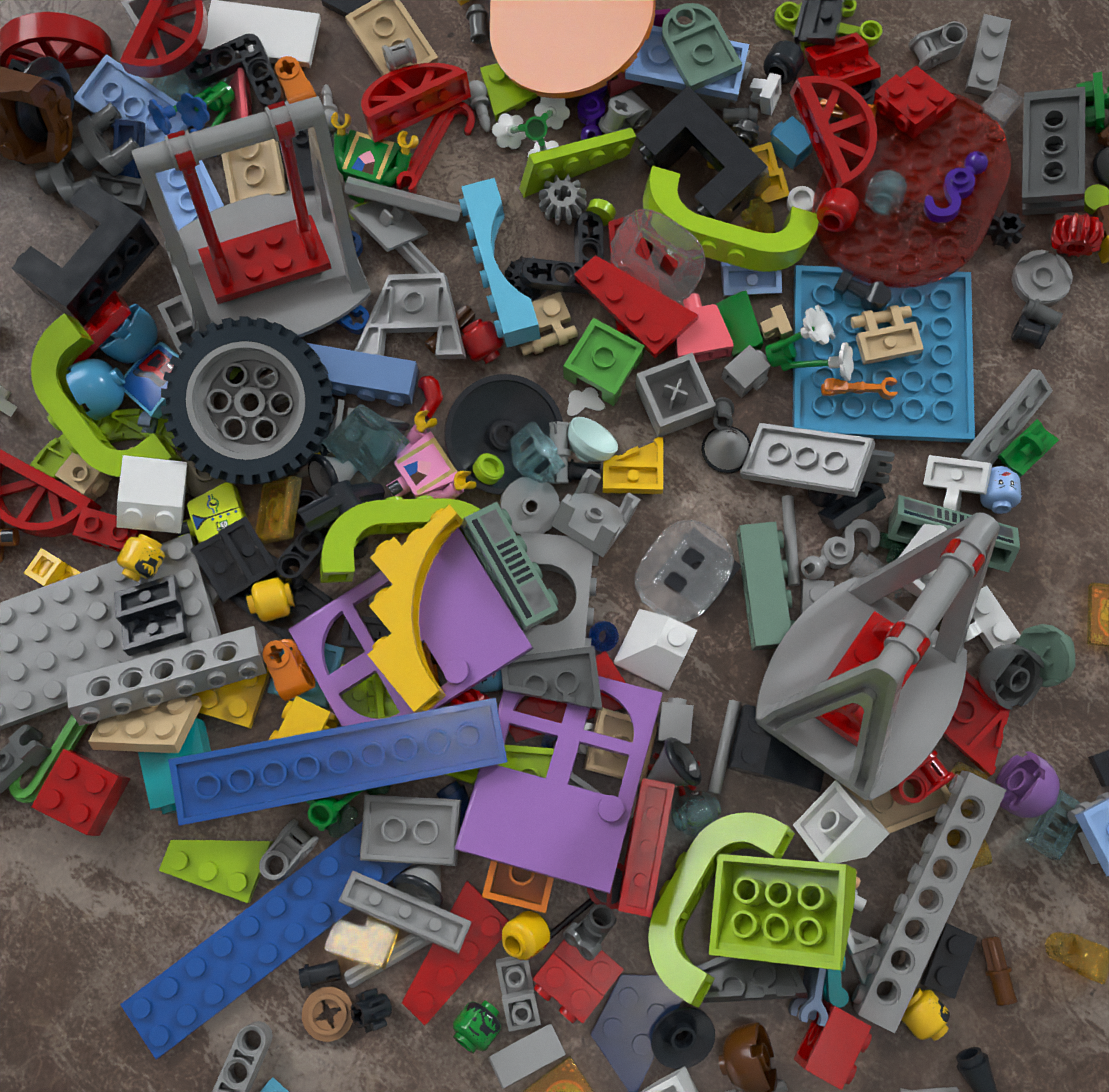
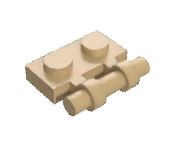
M561 292L532 302L540 332L552 328L554 333L519 346L523 356L531 353L537 355L544 352V348L559 344V346L567 344L569 339L578 336L574 325L565 329L562 327V324L571 321V316Z
M894 305L887 307V310L873 313L872 310L862 312L859 316L851 317L850 321L853 329L863 327L866 332L858 333L856 336L863 365L920 354L924 348L916 322L904 324L903 319L912 316L910 306L899 307ZM889 322L892 325L891 327L878 329L877 324Z

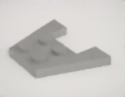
M444 273L388 275L355 351L384 356L387 333L438 332L435 356L438 359H466L446 275Z

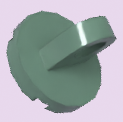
M1047 624L1032 626L1021 632L1022 634L1015 644L1038 654L1044 663V669L1040 667L1039 677L1043 678L1041 687L1047 688L1059 685L1072 675L1075 668V647L1070 636L1064 634L1055 626Z

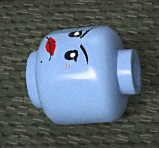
M993 467L986 495L980 494L981 504L997 514L1011 511V508L1020 503L1022 497L1018 474L1011 471L1008 467Z

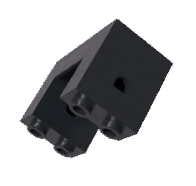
M689 86L684 88L636 135L640 143L638 150L650 168L655 166L668 170L693 146L717 170L718 174L694 196L698 204L695 209L702 216L730 224L771 185L768 166Z
M87 180L82 187L75 191L73 198L69 202L94 232L65 266L61 268L30 246L25 253H22L17 258L16 263L12 267L13 271L34 293L62 313L77 319L83 327L114 290L119 292L160 244L142 216L90 180Z

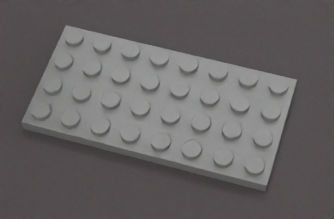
M190 533L161 543V550L164 552L165 558L152 579L141 577L139 582L127 578L121 574L124 568L119 566L117 560L0 603V730L67 706L66 678L221 635L204 572L190 551L192 547L196 546L194 537ZM174 574L183 601L189 638L128 656L123 651L122 625L116 619L114 592Z

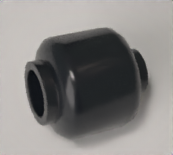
M782 40L775 43L764 59L763 69L767 77L770 73L781 75V84L792 82L804 64V53L792 41Z

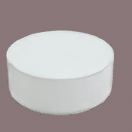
M806 186L793 188L787 198L788 210L790 211L792 207L812 212L817 201L816 194Z

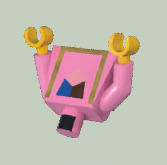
M428 410L416 413L414 418L415 425H413L396 455L397 460L394 462V465L400 477L386 485L392 496L402 497L411 491L415 499L424 495L432 496L434 499H455L464 492V489L471 490L476 487V482L474 481L466 483V477L471 474V471L457 472L432 432L427 433L426 429L437 425L436 418H431L427 423L425 422Z

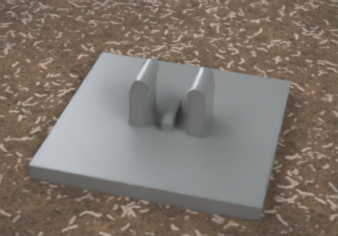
M371 201L349 211V214L387 252L428 234L427 229L407 209Z

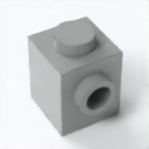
M749 345L724 367L721 379L742 398L752 388L757 391L769 379L767 373L771 365L762 351L755 350Z
M668 698V702H662L659 711L656 743H665L667 738L673 737L680 740L685 746H688L691 740L694 705H686L687 700L681 698Z

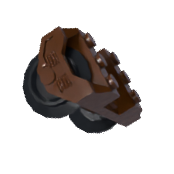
M38 57L27 66L24 72L0 66V152L4 158L25 164L44 162L58 164L71 150L73 133L71 118L74 108V92L65 67L53 57Z

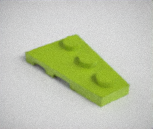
M171 840L159 871L242 902L250 903L261 876L259 862L274 841Z

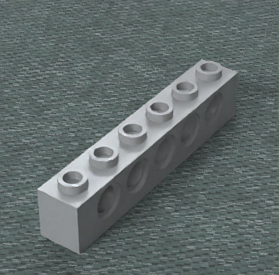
M252 626L66 678L68 709L79 726L266 674L267 669L263 659L261 640L255 627Z

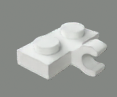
M929 455L923 485L947 489L943 507L960 512L962 492L986 495L992 464Z
M986 585L981 588L971 619L972 624L969 625L964 643L978 634L990 651L1000 645L1016 642L1021 635L988 586Z

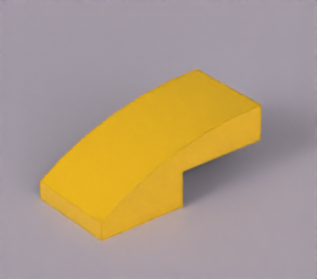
M772 142L750 148L768 166L771 185L758 197L761 204L788 197L789 190L783 168L778 167Z
M42 548L24 572V574L43 586L81 573Z

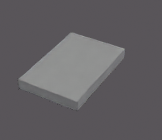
M365 795L360 860L457 866L458 851L455 850L460 829L461 800Z

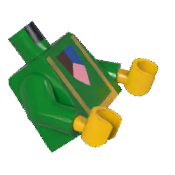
M338 112L333 113L331 123L337 128V132L334 133V156L337 169L343 175L345 184L349 176L387 187L394 186L397 183V176L401 172L408 170L412 156L410 149L417 147L418 137L412 135L411 141L407 145L406 136L408 132L401 131L397 137L398 143L385 139L374 143L368 134L351 129L349 134L346 133V128L351 125L349 114H345V123L341 126L337 120ZM348 194L349 198L355 202L363 203L365 201V198Z

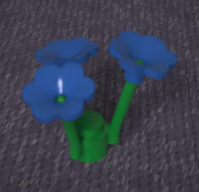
M221 81L212 88L208 87L195 96L184 93L181 95V100L175 106L169 105L163 108L155 99L149 100L148 110L157 128L161 129L165 135L170 133L172 126L169 119L176 116V112L181 114L184 124L187 126L193 125L195 129L189 131V133L203 129L205 123L210 120V114L206 110L207 106L213 111H220L210 127L220 125L224 117L232 111L230 104L235 100V94L228 84Z

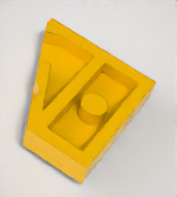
M657 437L653 443L641 448L636 446L627 450L623 455H615L609 460L603 461V493L663 494V437Z

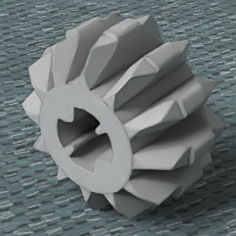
M556 175L554 183L549 181L544 183V190L539 192V209L541 212H545L547 221L555 218L557 226L561 223V220H565L570 225L572 217L576 219L580 217L581 211H584L587 207V201H585L586 190L580 188L581 183L579 180L570 182L569 175L564 180H560Z

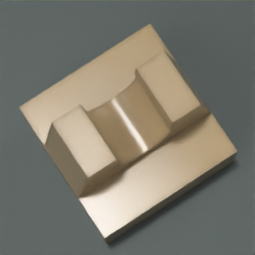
M782 304L770 308L771 318L760 323L764 339L768 340L779 336L780 340H784L793 336L792 328Z

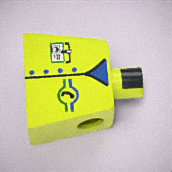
M225 482L189 501L187 507L191 518L183 521L181 533L177 534L180 537L190 533L193 537L196 536L198 542L201 543L218 534V531L245 517L246 513L239 490L234 483Z

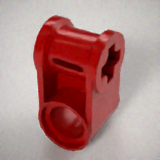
M935 749L932 750L914 772L890 790V794L895 802L901 805L918 803L953 779L955 774L947 771L936 757L938 753ZM905 781L910 782L914 787V796L912 798L907 797L903 792Z

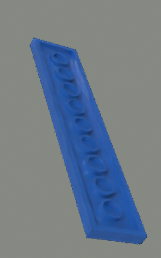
M496 698L182 756L168 759L178 824L180 826L506 763L507 758Z
M362 821L120 1005L154 1058L158 1059L354 910L339 903V899L352 871L383 884H388L413 863L360 860Z

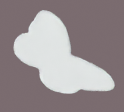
M592 387L586 388L583 392L574 390L569 394L568 400L570 403L567 410L569 416L577 415L585 407L596 411L605 408V404L598 397V392Z

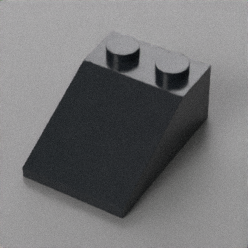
M745 704L740 710L727 769L820 792L824 771L757 725L758 722L755 721L756 707Z

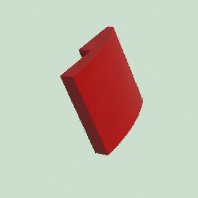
M857 32L837 38L835 46L814 45L805 48V56L815 76L834 78L846 83L850 87L881 77V66L869 55L868 43Z

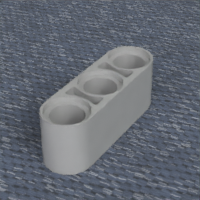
M257 1021L239 1031L212 1092L251 1091L272 1042L273 1035L269 1025L265 1022ZM250 1030H255L260 1034L261 1044L259 1047H253L249 1043L248 1033ZM237 1062L245 1065L247 1069L245 1079H239L234 1073V1065Z

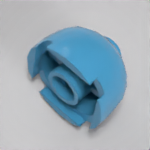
M138 304L129 306L131 314L99 346L107 356L118 362L134 363L142 359L155 346L158 335L156 323L151 315Z
M85 359L67 367L66 370L71 371L66 374L69 388L79 406L85 403L90 411L86 412L90 418L95 421L101 420L115 412L122 404L125 378L117 367L112 368L110 364L100 359Z

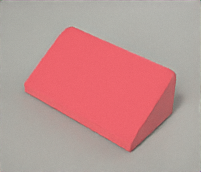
M238 68L229 84L235 94V100L230 104L232 109L230 112L231 121L252 115L250 83L243 68Z

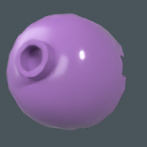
M1027 751L1025 752L1027 755L1024 757L1019 755L1013 756L1002 767L995 783L1001 784L1000 787L1006 789L1000 807L1021 818H1034L1046 813L1055 805L1060 783L1053 766L1040 756Z

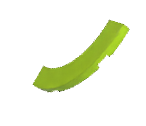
M141 409L116 410L101 420L95 421L93 419L110 443L124 440H145L151 435L141 432L143 427L138 426L139 416L144 411ZM158 419L156 434L165 436L171 446L180 451L181 448L175 447L171 439L175 438L173 433L167 432L164 423L169 422L168 419ZM62 434L60 437H55L38 453L30 466L58 481L59 478L55 474L72 453L65 444L67 439L65 435Z

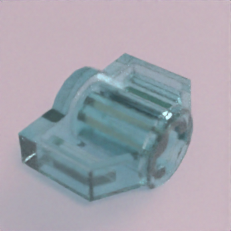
M535 422L528 423L510 439L513 464L526 477L539 483H545L566 466L557 454L558 451L554 442L542 433ZM532 436L534 443L521 453L520 445ZM546 459L550 461L551 465L541 474L534 473V469Z

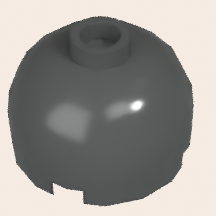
M1016 644L1000 645L992 649L980 664L978 673L979 683L984 693L995 703L1006 709H1013L1011 706L1015 705L1022 707L1028 704L1041 688L1043 678L1039 677L1040 667L1044 669V663L1038 654L1023 646Z

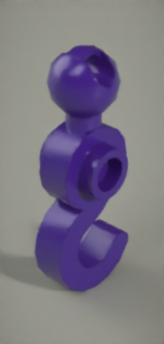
M608 81L606 82L607 85L585 94L578 102V118L586 125L581 131V140L603 135L597 124H599L601 117L605 115V103L602 99L607 94Z
M979 151L971 152L964 161L965 168H955L947 173L944 181V193L950 205L948 208H938L932 196L928 195L925 197L924 212L930 220L937 223H946L952 221L958 215L961 199L971 195L974 189V175L981 174L988 166V159L985 154Z

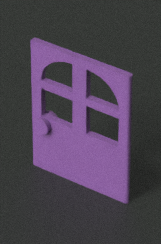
M458 527L443 544L433 560L423 586L420 601L419 627L422 644L424 642L427 644L448 681L441 686L446 696L432 709L443 707L534 649ZM382 571L377 572L289 628V632L341 726L379 720L360 715L341 696L375 673H378L400 712L391 717L415 713L367 655L373 650L372 646L375 640L355 607L387 585H393ZM344 614L365 652L329 674L324 655L325 641L332 624Z
M598 676L600 692L616 700L629 715L634 730L632 743L584 730L590 708L567 704L561 724L516 712L515 709L525 695L503 691L498 713L504 743L510 725L557 738L547 776L542 778L502 767L498 764L480 767L455 850L610 894L663 693ZM580 744L629 757L618 797L568 785Z

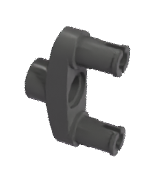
M111 102L94 115H88L78 123L83 142L74 148L72 152L87 171L90 172L101 164L115 177L124 170V166L134 159L131 150L140 148V146L130 137L129 140L111 152L102 137L104 135L103 131L115 123V119L123 118Z
M81 136L72 139L71 150L58 164L48 162V166L35 171L37 181L46 195H50L58 191L69 208L73 207L69 201L73 198L75 191L82 187L87 180H90L104 190L103 184L96 174L82 181L74 182L70 162L72 161L71 159L76 158L72 150L83 142Z

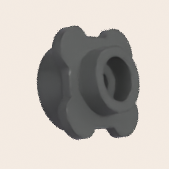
M741 119L732 126L733 132L746 145L758 143L757 137H759L760 133L759 126L755 122Z

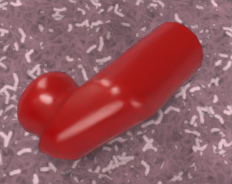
M423 376L418 381V388L423 391L426 400L419 411L428 410L429 412L425 419L429 420L441 404L443 394L439 381L435 377Z

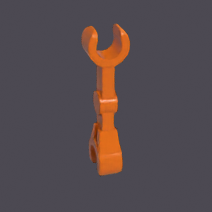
M888 377L880 384H869L865 382L848 383L836 378H827L821 385V393L823 396L845 394L846 392H854L855 394H863L865 392L879 393L883 399L890 400L898 392L887 391L885 385H896L897 380L893 377Z

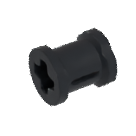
M1021 315L1013 329L1011 340L1016 341L1019 339L1033 344L1035 349L1040 350L1048 336L1050 325L1037 324L1026 320V316Z

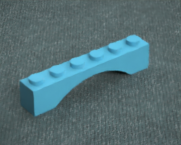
M495 178L461 186L464 198L459 199L463 217L469 215L470 222L465 224L469 239H475L477 246L472 247L476 263H482L484 270L479 271L483 288H490L491 295L486 297L490 312H497L499 320L494 321V326L498 338L504 337L507 348L541 339L539 324L531 299L519 292L507 281L499 270L494 258L497 233L505 218Z

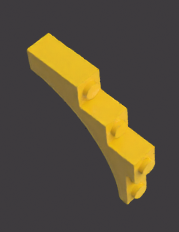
M450 504L445 509L437 510L423 528L411 532L403 545L393 537L391 540H386L378 545L375 553L370 557L393 585L380 590L374 596V601L369 605L391 634L378 639L372 646L373 650L367 655L415 713L432 709L446 696L435 680L424 655L420 638L419 610L423 586L433 560L443 544L463 522Z

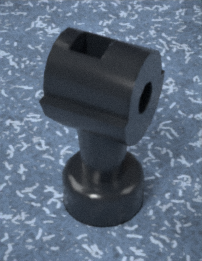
M844 269L833 291L843 295L847 290L861 299V306L865 311L872 310L873 313L883 311L891 299V290L883 284L884 282L878 281L869 286L852 280L854 274Z

